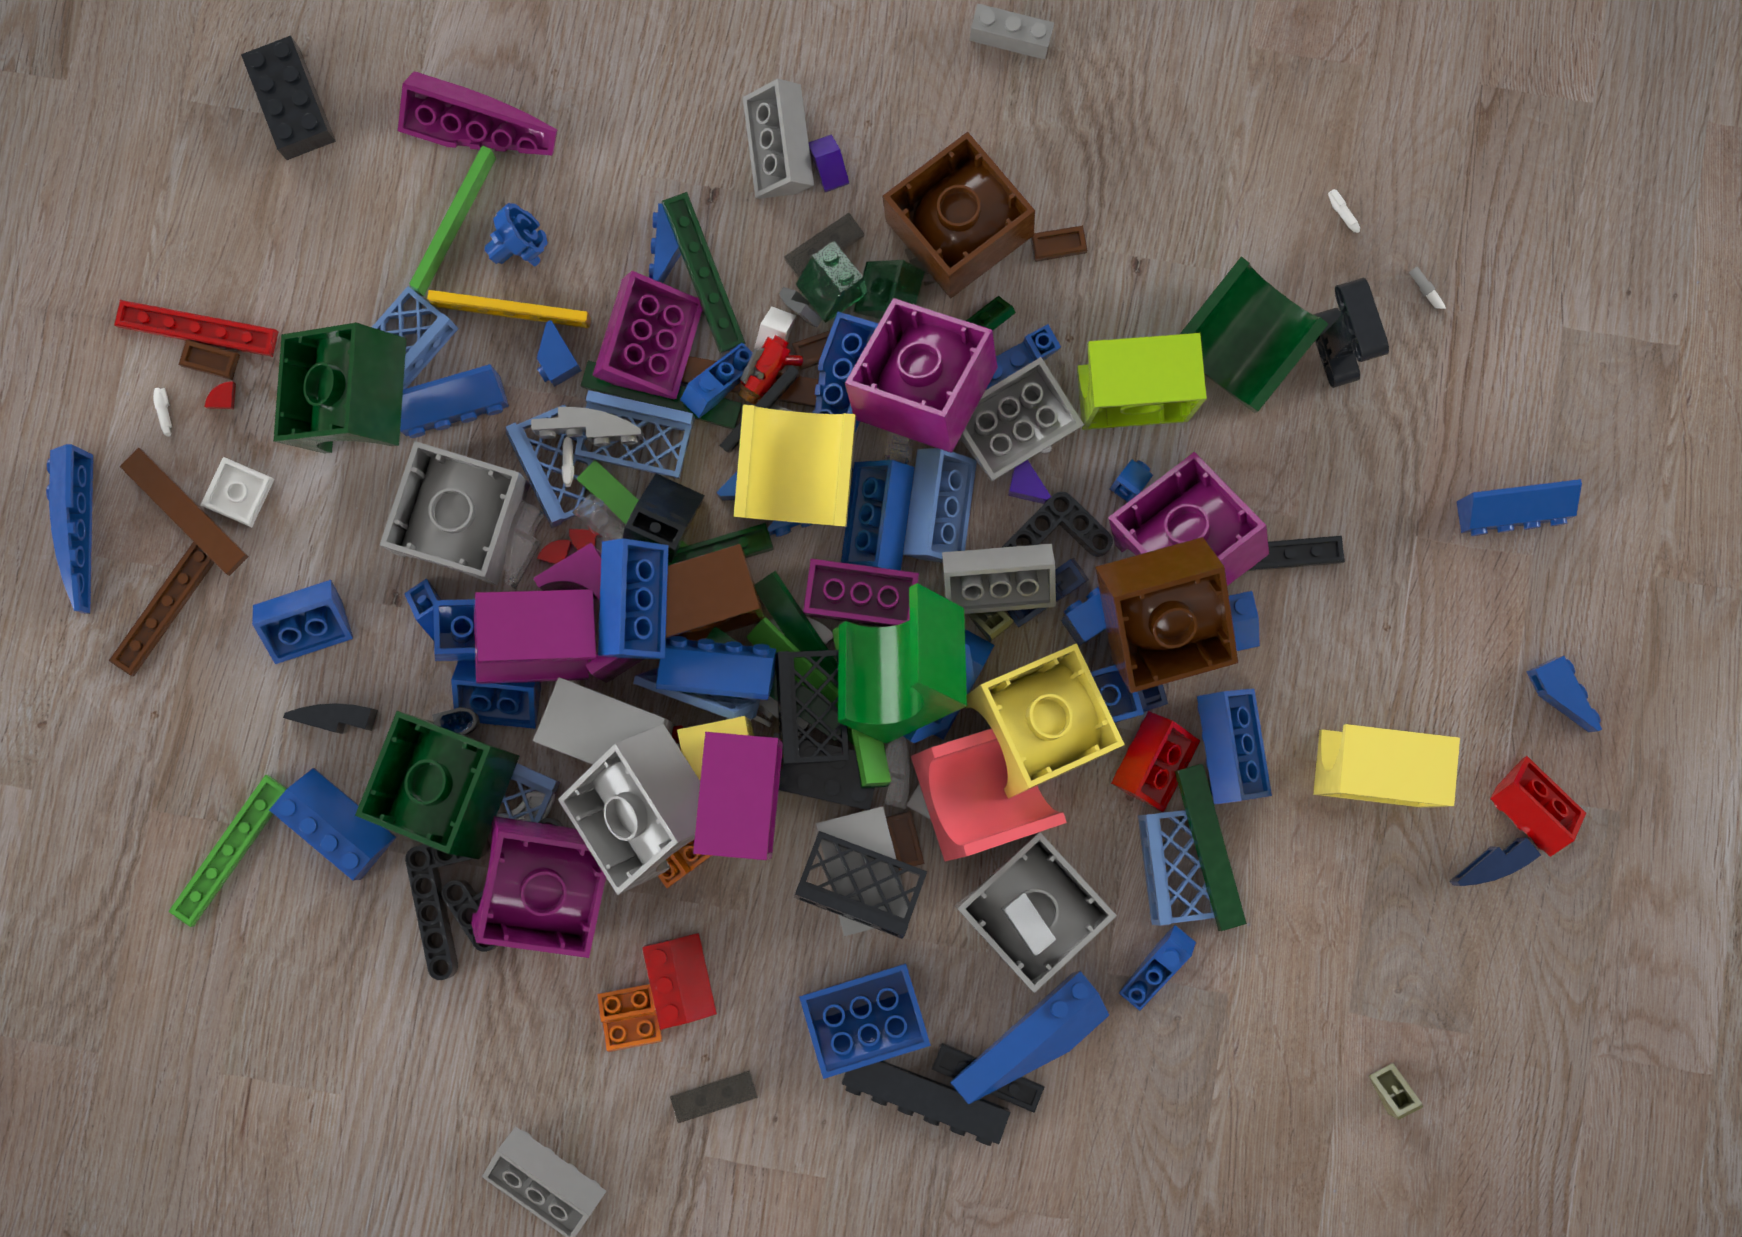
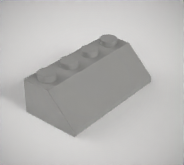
M776 79L744 96L743 105L755 198L761 199L798 194L814 186L801 84Z
M1052 544L942 552L945 598L963 607L964 614L1056 607L1055 560Z
M516 1126L498 1148L482 1175L485 1180L565 1237H576L607 1192L595 1180L583 1175L574 1165L566 1163L555 1155L550 1148L544 1147L534 1140L529 1133L520 1130Z

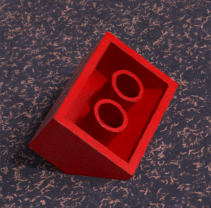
M1148 711L1111 784L1164 813L1178 786L1175 771L1187 768L1200 740L1173 720Z
M1525 756L1496 786L1490 798L1498 810L1504 812L1519 830L1524 831L1534 841L1535 845L1550 857L1575 841L1586 815V812L1528 756Z
M699 933L642 947L660 1030L687 1024L717 1014Z

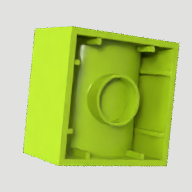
M1200 333L1089 341L1087 344L1089 364L1077 366L1081 420L1084 424L1082 430L1189 422L1207 399Z

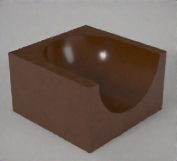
M966 132L882 196L886 222L950 299L1034 236V208L969 132Z
M1203 537L1095 567L1112 661L1130 693L1238 663L1225 567Z
M741 544L668 566L665 641L673 636H682L687 640L698 641L706 639L714 626L727 633L759 623L765 618Z

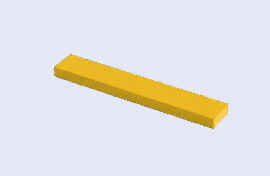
M428 291L427 299L437 308L538 322L552 320L553 324L590 328L591 317L587 311L442 291Z

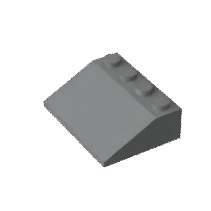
M1042 357L985 390L960 439L990 480L994 481L1083 427L1084 424Z

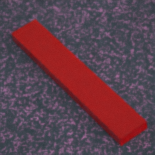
M120 300L114 323L118 328L185 341L190 340L201 344L273 357L279 333L276 329L125 300Z

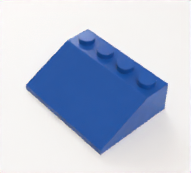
M906 963L799 996L823 1079L931 1046Z

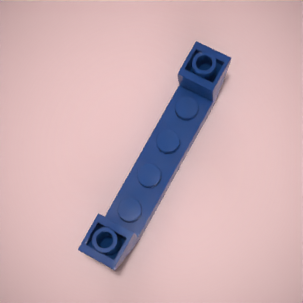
M1049 324L1025 336L1022 343L996 356L998 368L986 390L1038 358L1042 357L1044 361L1061 349Z

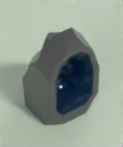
M466 707L432 715L434 724L462 735L471 733L480 723L478 714Z

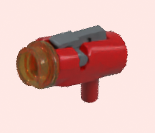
M777 335L773 339L767 337L761 348L754 349L749 363L741 376L738 395L756 405L775 383L778 372L785 365L802 366L803 357L789 355L791 352L787 348L789 343Z

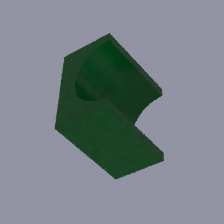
M1241 256L1180 334L1200 333L1204 374L1252 412L1257 413L1328 326V323L1321 317L1307 312L1284 296L1252 268L1250 263Z
M356 322L281 334L273 442L324 454L332 453L333 441H357L399 446L407 338Z
M396 711L355 816L445 853L480 859L492 829L493 816H497L520 755L434 724V722Z

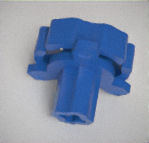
M508 203L493 218L496 231L490 234L492 240L485 245V252L495 264H503L515 254L521 256L523 260L528 261L535 267L541 260L538 255L544 251V247L548 244L546 234L543 230L535 231L540 224L531 213L523 210L517 204Z

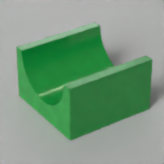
M918 583L909 587V621L889 627H866L848 621L839 625L838 722L885 744L967 706L964 608Z

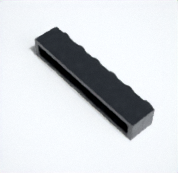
M880 1061L845 1072L842 1079V1085L846 1086L845 1090L858 1096H861L862 1092L872 1096L871 1100L884 1106H887L888 1102L898 1106L897 1110L910 1116H913L914 1112L923 1115V1120L930 1124L939 1126L940 1122L950 1126V1131L965 1136L966 1132L976 1136V1141L991 1146L992 1142L1000 1144L1011 1113L1009 1108L982 1098L967 1104L954 1087L886 1061Z

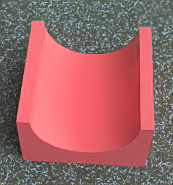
M992 728L931 747L911 756L945 862L967 857L1067 823L1064 813L1054 810L1046 802L1038 786L1008 799L1004 791L1008 781L1006 761Z

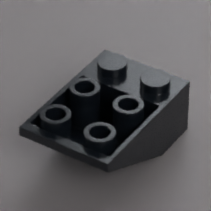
M656 473L631 513L624 527L622 539L668 545V562L672 563L705 495Z

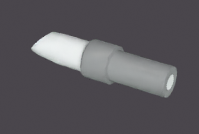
M1417 266L1411 270L1409 274L1419 286L1423 296L1427 297L1434 308L1446 309L1442 299L1435 291L1436 288L1431 281L1427 280Z

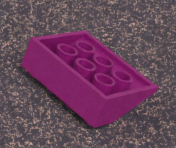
M631 271L621 280L592 376L616 386L676 399L702 313L699 298L637 272Z

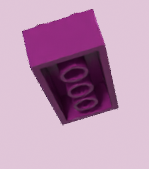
M811 559L803 614L808 617L882 627L905 623L910 620L909 587L918 583L919 573Z

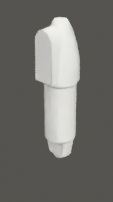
M1337 190L1330 191L1328 196L1334 210L1338 212L1348 228L1354 233H1359L1360 226L1358 221L1346 206L1345 200Z
M155 388L153 394L155 409L157 410L161 429L164 435L169 437L171 436L170 428H172L167 408L170 406L165 388Z
M570 437L564 438L561 468L565 487L571 486L574 477L573 442Z

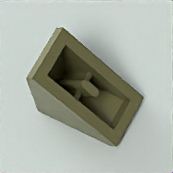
M1004 611L967 614L989 642L1013 624L1012 619Z
M1393 1063L1369 1075L1388 1115L1400 1120L1423 1108L1422 1102Z

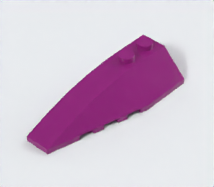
M413 71L402 84L397 130L399 132L453 148L468 146L470 149L480 150L482 146L501 152L517 150L519 153L550 156L554 154L558 130L511 105L466 87Z

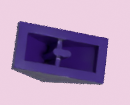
M832 134L808 142L809 151L824 192L848 185L849 179L841 150Z
M1028 460L1014 468L1008 496L1045 504L1051 498V495Z

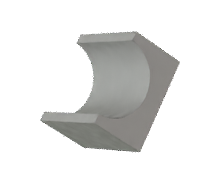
M414 441L380 546L398 556L405 558L407 556L435 563L474 576L487 583L498 585L530 483L519 472Z
M559 677L533 741L587 763L594 764L617 742L662 724L665 725L672 736L673 727L676 724L663 717Z
M662 724L615 743L558 800L616 894L619 895L665 873L670 868L666 859L695 839L700 780L665 725Z
M883 806L816 823L818 832L827 833L896 859ZM825 840L821 841L825 860L838 854L833 843ZM839 846L841 852L848 850L844 847ZM853 851L844 856L850 871L865 864L860 853ZM866 856L869 862L875 860ZM840 858L826 864L831 879L847 873ZM879 862L871 866L877 881L892 875L886 863ZM894 867L896 873L899 872V868ZM867 868L852 874L858 889L874 883ZM899 875L898 878L902 884L901 876ZM849 877L834 882L838 894L846 896L855 892ZM894 878L880 884L886 900L901 893ZM876 886L861 893L867 905L874 906L882 902ZM857 895L851 897V899L859 901ZM903 897L888 903L892 914L902 918L905 917L908 907ZM884 905L878 908L887 912ZM839 915L844 936L874 929Z
M1041 832L1030 835L1023 845L1000 868L955 905L957 910L1034 993L1117 916ZM1023 892H1025L1056 938L1052 944L1036 957L1031 954L1001 909Z

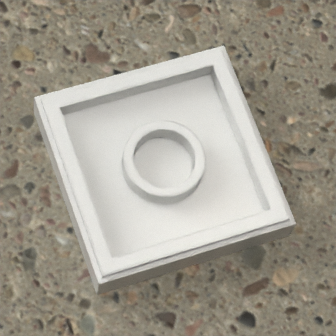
M223 457L200 506L252 528L275 479Z

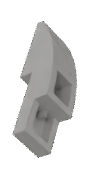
M558 407V418L531 419V430L542 439L555 438L556 434H566L567 437H581L583 432H586L587 439L590 443H594L595 446H608L611 441H621V444L631 445L636 444L637 440H644L642 430L629 421L589 408Z

